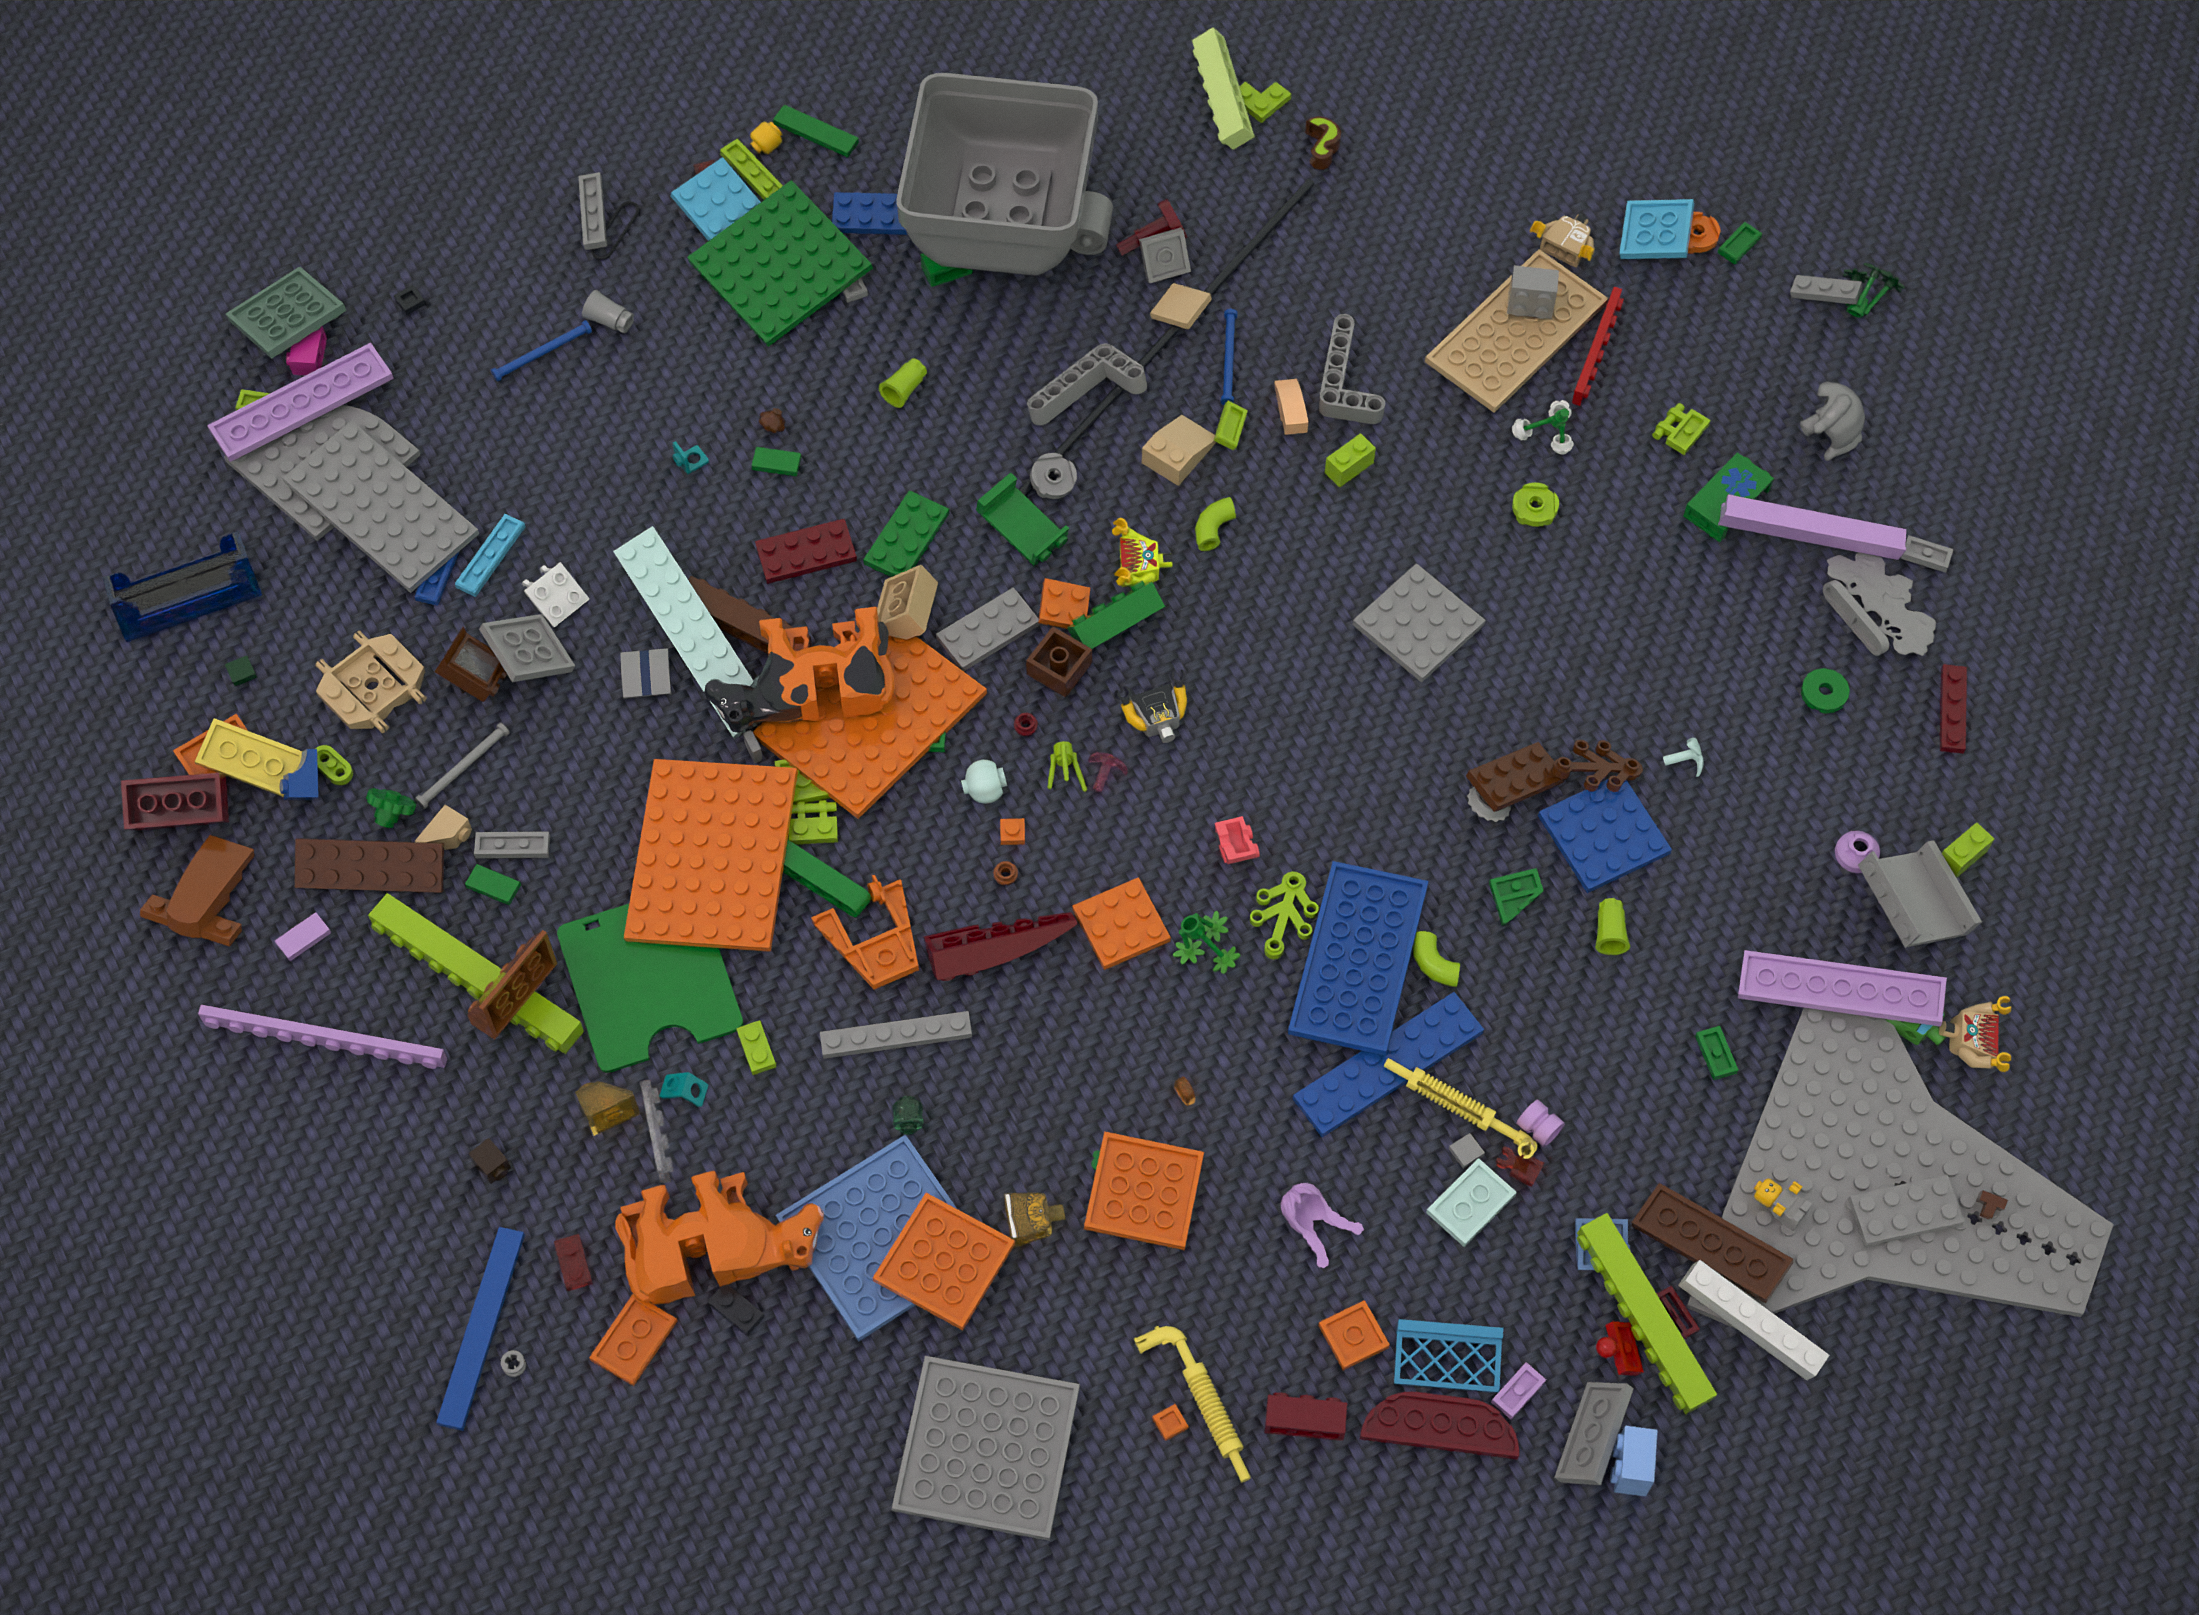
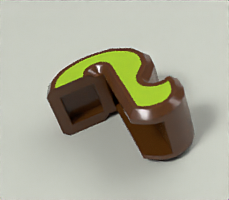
M1321 116L1311 117L1306 121L1305 133L1318 139V141L1311 149L1312 157L1310 163L1315 169L1323 170L1331 165L1332 156L1339 149L1341 130L1339 125L1329 118Z

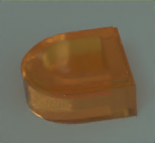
M1184 1076L1175 1080L1174 1088L1184 1104L1189 1106L1195 1103V1094L1188 1080Z

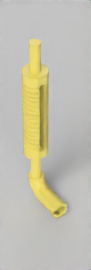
M1389 1058L1385 1062L1383 1067L1408 1080L1406 1087L1413 1091L1417 1090V1093L1422 1092V1096L1430 1097V1100H1434L1435 1103L1438 1102V1105L1443 1104V1108L1451 1109V1112H1455L1456 1115L1460 1113V1117L1464 1116V1119H1468V1122L1472 1121L1473 1125L1477 1123V1127L1484 1131L1490 1126L1513 1139V1143L1519 1146L1518 1154L1520 1156L1523 1154V1158H1530L1536 1152L1537 1143L1531 1136L1522 1130L1517 1131L1494 1118L1496 1111L1491 1108H1485L1484 1104L1480 1106V1102L1472 1101V1098H1468V1095L1464 1096V1093L1459 1094V1090L1451 1089V1086H1447L1446 1083L1442 1085V1081L1438 1082L1437 1078L1434 1079V1076L1430 1077L1429 1073L1426 1074L1425 1071L1418 1067L1412 1072Z
M1156 1326L1154 1330L1137 1338L1135 1337L1134 1341L1140 1354L1159 1344L1172 1343L1173 1346L1177 1347L1186 1366L1183 1375L1186 1382L1189 1383L1190 1391L1193 1392V1397H1195L1208 1428H1210V1432H1212V1437H1214L1222 1457L1230 1458L1242 1483L1251 1479L1239 1454L1244 1447L1237 1437L1238 1434L1235 1433L1236 1430L1233 1428V1424H1230L1231 1420L1226 1415L1227 1412L1224 1410L1225 1407L1222 1406L1223 1403L1220 1401L1221 1399L1218 1397L1214 1385L1211 1384L1212 1380L1209 1379L1210 1376L1207 1375L1208 1372L1202 1362H1195L1186 1344L1187 1338L1182 1331L1170 1326Z

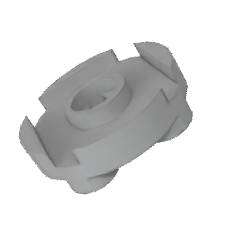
M1047 453L1039 457L1034 463L1030 472V480L1040 497L1059 499L1071 493L1077 480V472L1070 460L1067 461L1062 458V455L1057 453ZM1050 472L1059 475L1056 480H1052L1048 476Z

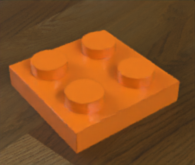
M1045 578L1038 623L1067 629V627L1073 624L1072 620L1082 614L1086 617L1090 587Z
M1365 1300L1318 1324L1342 1370H1346L1388 1349L1390 1346Z

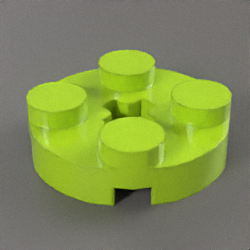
M1542 483L1523 485L1522 489L1514 494L1512 510L1518 523L1535 527L1550 525L1557 515L1559 508L1557 494L1555 492L1553 494L1552 491L1548 490L1549 487ZM1533 501H1537V504L1541 505V507L1534 508L1531 505Z

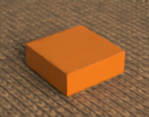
M1176 1404L1152 1416L1165 1441L1188 1429V1424Z

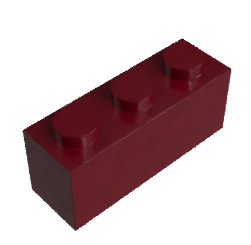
M1273 1393V1395H1268L1264 1433L1343 1441L1346 1428L1347 1402H1341V1399L1338 1398L1317 1400L1314 1396L1301 1395L1299 1398L1289 1397L1286 1393Z

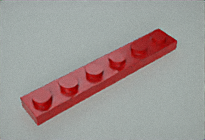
M1613 287L1576 385L1572 404L1580 406L1583 398L1587 399L1591 390V385H1588L1589 381L1595 380L1598 371L1595 365L1596 363L1601 364L1605 352L1601 349L1603 345H1608L1611 333H1608L1609 328L1614 329L1618 317L1615 316V312H1620L1624 299L1620 298L1621 288Z

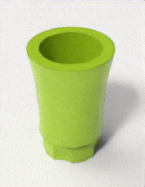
M914 358L904 363L898 371L879 385L881 396L892 406L897 408L903 407L911 393L923 381V377L927 374L926 367Z
M1607 898L1599 903L1595 949L1601 954L1619 955L1630 949L1623 903L1615 898Z

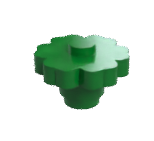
M376 788L368 790L366 799L367 803L376 807L374 814L376 824L393 828L394 824L398 823L400 814L408 816L414 814L416 804L411 798L392 790H379Z

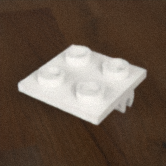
M561 562L553 568H547L543 565L540 571L545 574L536 582H529L527 579L522 582V585L527 587L524 590L525 594L553 628L589 600V597Z

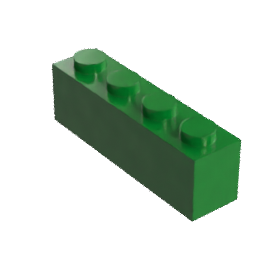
M1142 580L1132 585L1130 592L1126 594L1120 592L1111 597L1112 602L1109 604L1101 603L1092 608L1093 613L1085 617L1082 614L1072 620L1073 624L1067 627L1072 638L1093 649L1164 608L1165 605L1153 582L1144 583Z

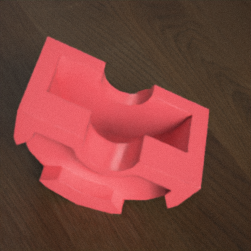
M1243 816L1215 823V832H1217L1221 844L1218 846L1225 863L1232 864L1260 857L1257 843L1253 844L1252 840H1250L1253 839L1251 827L1245 824Z

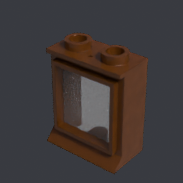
M464 627L461 628L445 653L444 658L434 671L482 702L489 695L493 697L500 687V684L497 683L498 680L501 679L503 681L507 675L492 649L469 635Z

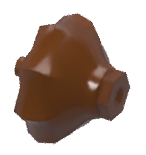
M773 408L771 411L762 412L759 424L767 431L773 433L783 432L785 420L781 415L782 411L779 408Z

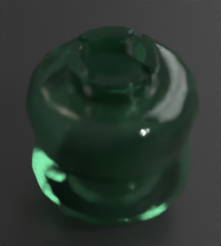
M903 1096L892 1106L894 1115L893 1127L900 1131L901 1134L904 1133V1135H912L920 1130L924 1124L922 1116L923 1104L912 1096Z

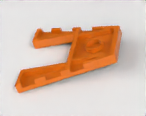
M901 879L882 887L886 899L884 904L896 928L855 946L852 945L834 908L811 917L813 925L874 990L919 970Z

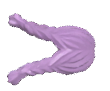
M1301 1183L1294 1185L1282 1198V1214L1290 1226L1302 1234L1308 1246L1316 1253L1318 1267L1325 1268L1329 1265V1260L1326 1256L1324 1245L1313 1230V1220H1324L1331 1226L1342 1230L1347 1229V1231H1352L1355 1235L1361 1234L1364 1230L1363 1225L1359 1222H1349L1346 1218L1340 1217L1338 1213L1332 1211L1320 1190L1312 1184Z

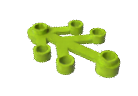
M1298 872L1286 873L1282 878V884L1269 890L1260 889L1256 895L1258 904L1267 905L1271 899L1285 894L1283 901L1263 911L1254 910L1250 914V923L1255 927L1263 925L1264 921L1279 915L1273 936L1265 942L1264 953L1270 959H1278L1283 955L1284 943L1282 942V937L1288 918H1290L1297 929V935L1300 939L1306 940L1312 935L1311 925L1303 921L1293 905V901L1296 896L1303 906V913L1307 918H1315L1319 907L1317 903L1310 901L1305 893L1306 880ZM1295 880L1298 884L1292 885L1290 881ZM1267 895L1268 898L1263 900L1259 896ZM1312 907L1315 911L1308 912L1307 908ZM1260 916L1262 919L1256 921L1253 919V917ZM1307 929L1309 933L1303 934L1300 930ZM1277 944L1279 947L1277 949H1273L1270 947V945Z

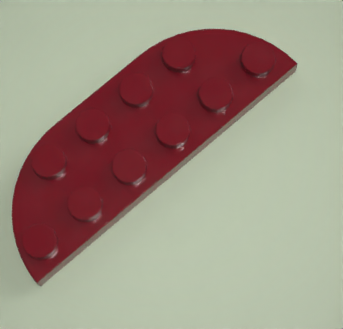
M1422 1392L1397 1393L1387 1397L1369 1412L1360 1433L1361 1440L1510 1459L1519 1458V1444L1513 1427L1509 1425L1496 1408L1485 1402L1470 1398Z

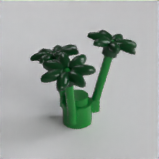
M1870 263L1863 264L1872 269L1869 276L1866 271L1859 272L1856 268L1852 271L1845 269L1843 277L1851 278V281L1866 283V280H1869L1859 296L1857 304H1845L1847 306L1846 311L1857 318H1862L1863 315L1868 316L1871 308L1888 290L1895 288L1901 293L1904 285L1899 282L1900 279L1898 277L1893 278L1890 271L1886 272ZM1881 274L1884 277L1881 279L1885 282L1884 287L1867 304L1869 300L1866 298V295L1875 278L1878 279Z

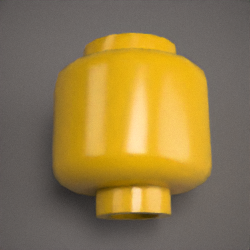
M762 122L750 133V138L753 141L750 145L758 154L761 151L765 154H770L782 143L781 136L783 134L774 123Z

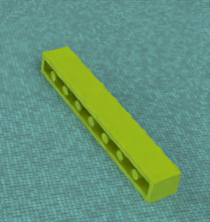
M1608 1213L1581 1226L1577 1232V1241L1584 1251L1587 1250L1590 1254L1592 1267L1597 1273L1600 1272L1605 1279L1604 1286L1611 1296L1614 1295L1617 1299L1619 1312L1624 1318L1629 1319L1632 1324L1631 1331L1638 1341L1641 1340L1644 1344L1648 1360L1652 1364H1656L1660 1371L1658 1373L1659 1378L1665 1387L1669 1386L1674 1394L1672 1399L1679 1410L1683 1409L1684 1413L1688 1414L1712 1401L1717 1396V1393Z

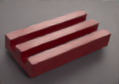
M1672 1286L1657 1293L1663 1306L1679 1328L1683 1339H1687L1690 1335L1699 1332L1700 1328ZM1665 1295H1669L1690 1329H1686Z

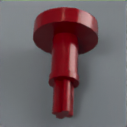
M1168 199L1157 204L1162 217L1140 229L1134 230V235L1116 244L1122 256L1140 246L1139 239L1178 228L1184 230ZM1184 230V236H1185V239H1187L1188 237H1187V235H1186V233H1185V230Z

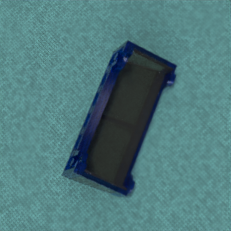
M239 530L221 538L219 542L221 551L134 581H130L126 574L119 572L104 576L103 581L109 604L125 641L129 642L263 595Z

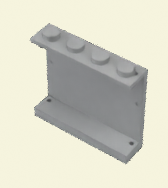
M1934 840L1926 842L1915 853L1879 859L1873 851L1858 864L1905 948L1965 936L1982 923Z

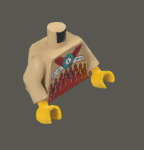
M2002 996L1996 1004L1992 1002L1976 1004L1961 1010L1950 1022L1942 1021V1025L1939 1026V1034L1950 1038L1949 1050L1951 1053L1958 1055L1971 1068L1992 1069L1993 1066H1997V1069L2001 1072L2008 1071L2010 1064L2001 1062H2010L2011 1055L2006 1052L1998 1054L1999 1015L1995 1014V1011H1999V1013L2004 1015L2009 1014L2012 1007L2003 1008L2001 1004L2010 1002V998Z

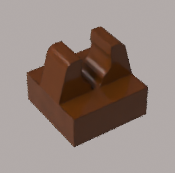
M1984 1190L1980 1191L1976 1202L1983 1204L1979 1216L1988 1220L1992 1219L1995 1210H2004L2008 1200Z

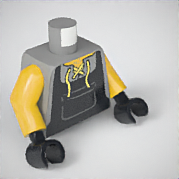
M1181 669L1182 677L1180 680L1175 679L1174 671L1171 672V680L1176 685L1174 687L1171 683L1131 696L1129 687L1123 686L1125 691L1124 697H1121L1119 690H1116L1114 696L1117 700L1122 701L1121 707L1127 722L1139 731H1144L1148 737L1159 734L1163 743L1174 740L1175 734L1173 730L1179 727V720L1184 717L1187 706L1185 685L1182 684L1186 678L1184 670Z

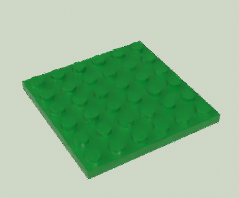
M792 180L687 257L689 263L767 347L873 269L870 261Z

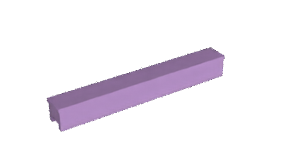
M1727 495L1726 503L1721 505L1720 520L1718 522V525L1896 560H1899L1906 551V529L1733 495Z

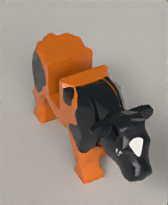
M877 607L856 609V625L861 632L860 635L855 630V621L832 623L833 635L841 643L835 647L822 645L809 647L807 627L783 629L781 618L760 620L761 636L767 638L769 642V657L763 670L754 679L751 686L727 684L719 679H711L705 685L704 694L715 705L732 732L737 733L746 730V732L751 730L752 732L753 723L760 721L779 723L801 720L820 721L816 687L819 686L829 688L839 684L843 718L854 715H871L882 710L883 706L893 697L895 690L894 674L887 656L889 637L887 626L881 621L878 622Z

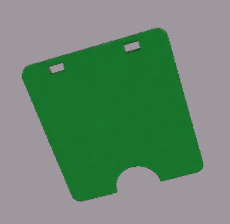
M629 904L563 924L557 930V936L598 1066L605 1073H611L650 1060L649 1046L651 1040L658 1032L665 1028L679 1027L685 1029L700 1044L737 1032L736 1028L743 1026L742 1015L719 948L625 942L624 932ZM599 921L600 927L586 931L584 925Z

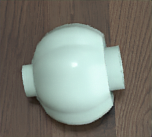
M985 759L972 763L967 769L965 780H961L964 794H970L976 802L983 804L997 801L1003 794L1001 787L1007 786L1003 767L997 769L993 761Z

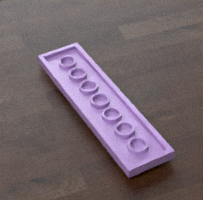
M369 343L207 426L231 462L394 378L378 352Z
M1744 950L1738 998L1941 1026L1947 978Z

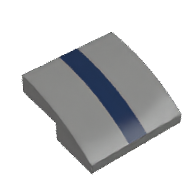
M668 648L620 653L624 699L672 694Z

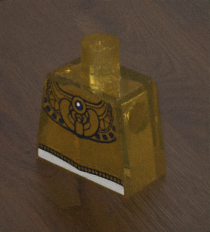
M1044 1193L1004 1194L1010 1238L1015 1240L1013 1248L1052 1235L1051 1222L1065 1219L1063 1204L1048 1206L1046 1194Z

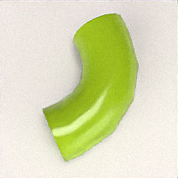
M1231 497L1209 504L1199 515L1195 526L1196 542L1199 550L1209 551L1216 548L1220 544L1218 536L1219 527L1223 523L1236 518Z
M1427 931L1416 932L1413 956L1420 970L1434 982L1457 987L1460 963L1446 960L1437 951V936Z

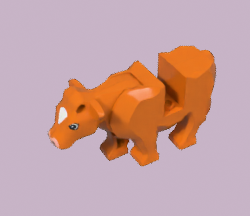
M710 1171L691 1177L696 1189V1196L701 1204L699 1211L685 1213L675 1220L668 1219L664 1213V1208L670 1198L669 1192L665 1185H660L642 1190L641 1193L644 1201L620 1207L622 1213L617 1216L615 1221L616 1231L625 1246L626 1276L630 1289L638 1300L645 1303L651 1302L655 1305L671 1303L683 1297L696 1296L687 1257L698 1258L705 1255L706 1252H708L712 1272L720 1287L735 1281L761 1275V1273L782 1265H789L793 1271L810 1266L813 1261L814 1250L817 1246L818 1231L824 1220V1212L820 1206L809 1203L797 1214L774 1225L765 1217L752 1212L751 1208L747 1206L743 1198V1190L748 1185L744 1172L721 1178L720 1181L723 1189L720 1194L717 1191L720 1183L719 1177L715 1171Z

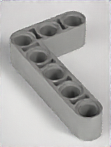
M1340 314L1334 320L1319 398V412L1323 416L1368 424L1380 423L1385 409V400L1381 396L1343 389L1353 338L1354 319L1348 314Z
M1100 344L1028 400L1027 405L1031 421L1035 425H1045L1106 377L1132 394L1143 393L1147 389L1144 368L1112 345Z

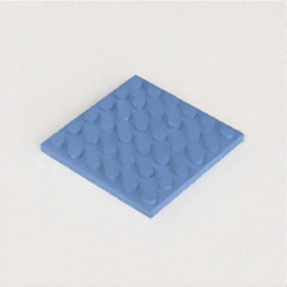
M906 1135L775 1215L780 1223L800 1212L809 1203L818 1205L823 1210L824 1220L818 1231L817 1246L813 1253L812 1264L808 1267L858 1342L915 1306L912 1302L875 1283L873 1276L924 1194L928 1193L956 1208Z

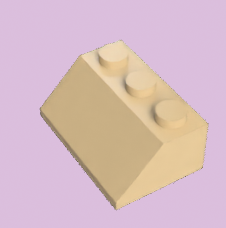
M922 565L888 578L884 582L877 607L878 622L881 621L887 626L889 636L907 640L914 636H920L927 628L938 582Z

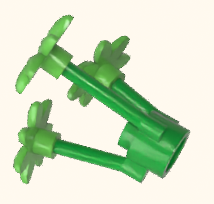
M1215 911L1212 919L1207 915L1203 919L1198 913L1183 919L1181 930H1179L1183 943H1176V947L1179 950L1174 952L1173 956L1181 957L1180 963L1182 965L1188 959L1196 964V956L1204 955L1205 952L1198 949L1202 945V941L1192 944L1191 939L1198 940L1201 938L1218 955V957L1213 959L1217 963L1213 971L1221 970V973L1225 974L1228 966L1235 968L1236 964L1234 961L1240 957V953H1235V947H1232L1228 953L1225 949L1220 950L1210 940L1214 937L1217 942H1220V933L1229 932L1226 927L1222 926L1227 922L1228 918L1222 917L1219 919V912Z

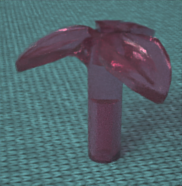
M1093 753L1088 762L1102 761L1093 786V790L1097 792H1102L1112 766H1117L1125 775L1128 773L1126 765L1120 759L1108 753Z

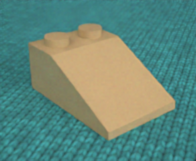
M1181 415L1157 431L1143 446L1142 464L1179 486L1215 445L1216 442L1213 441L1215 435Z

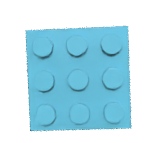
M723 157L671 192L672 199L708 241L761 203Z
M1693 199L1627 201L1619 253L1620 258H1687L1694 211Z

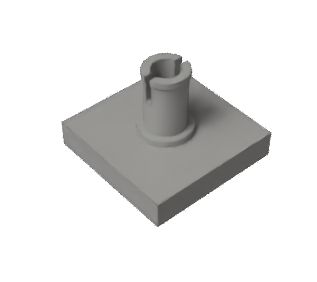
M1182 228L1139 239L1146 279L1149 284L1191 272L1184 230Z

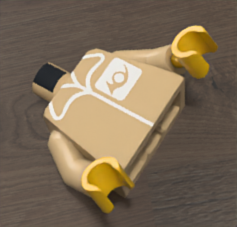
M1578 214L1575 219L1562 216L1559 220L1547 224L1534 221L1529 232L1536 233L1538 238L1543 236L1540 246L1541 251L1575 268L1578 267L1582 257L1591 261L1594 254V241L1590 236L1591 228L1586 226L1588 219L1582 214Z

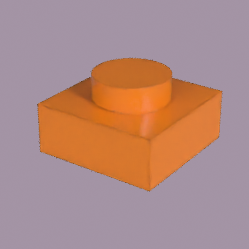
M1024 818L1000 819L1001 845L1025 844Z

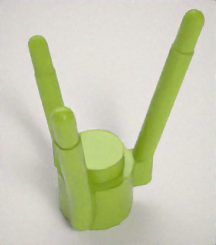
M1066 741L1056 743L1053 746L1054 754L1050 755L1051 765L1047 788L1052 789L1056 763L1059 766H1063L1064 780L1069 781L1068 765L1072 762L1082 790L1086 792L1087 787L1077 761V753L1073 752L1072 744Z

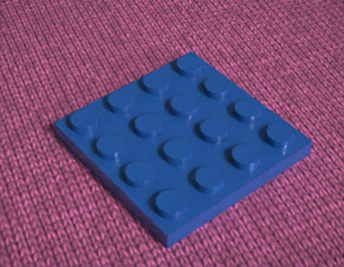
M1605 780L1599 784L1596 791L1592 792L1586 789L1538 813L1539 819L1587 893L1671 854V847L1627 780L1622 784L1618 792L1610 791L1606 786L1608 780Z

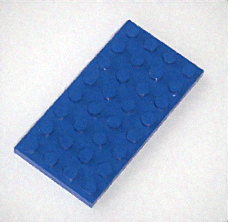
M1335 861L1332 862L1289 1024L1288 1035L1386 1056L1428 888V881Z

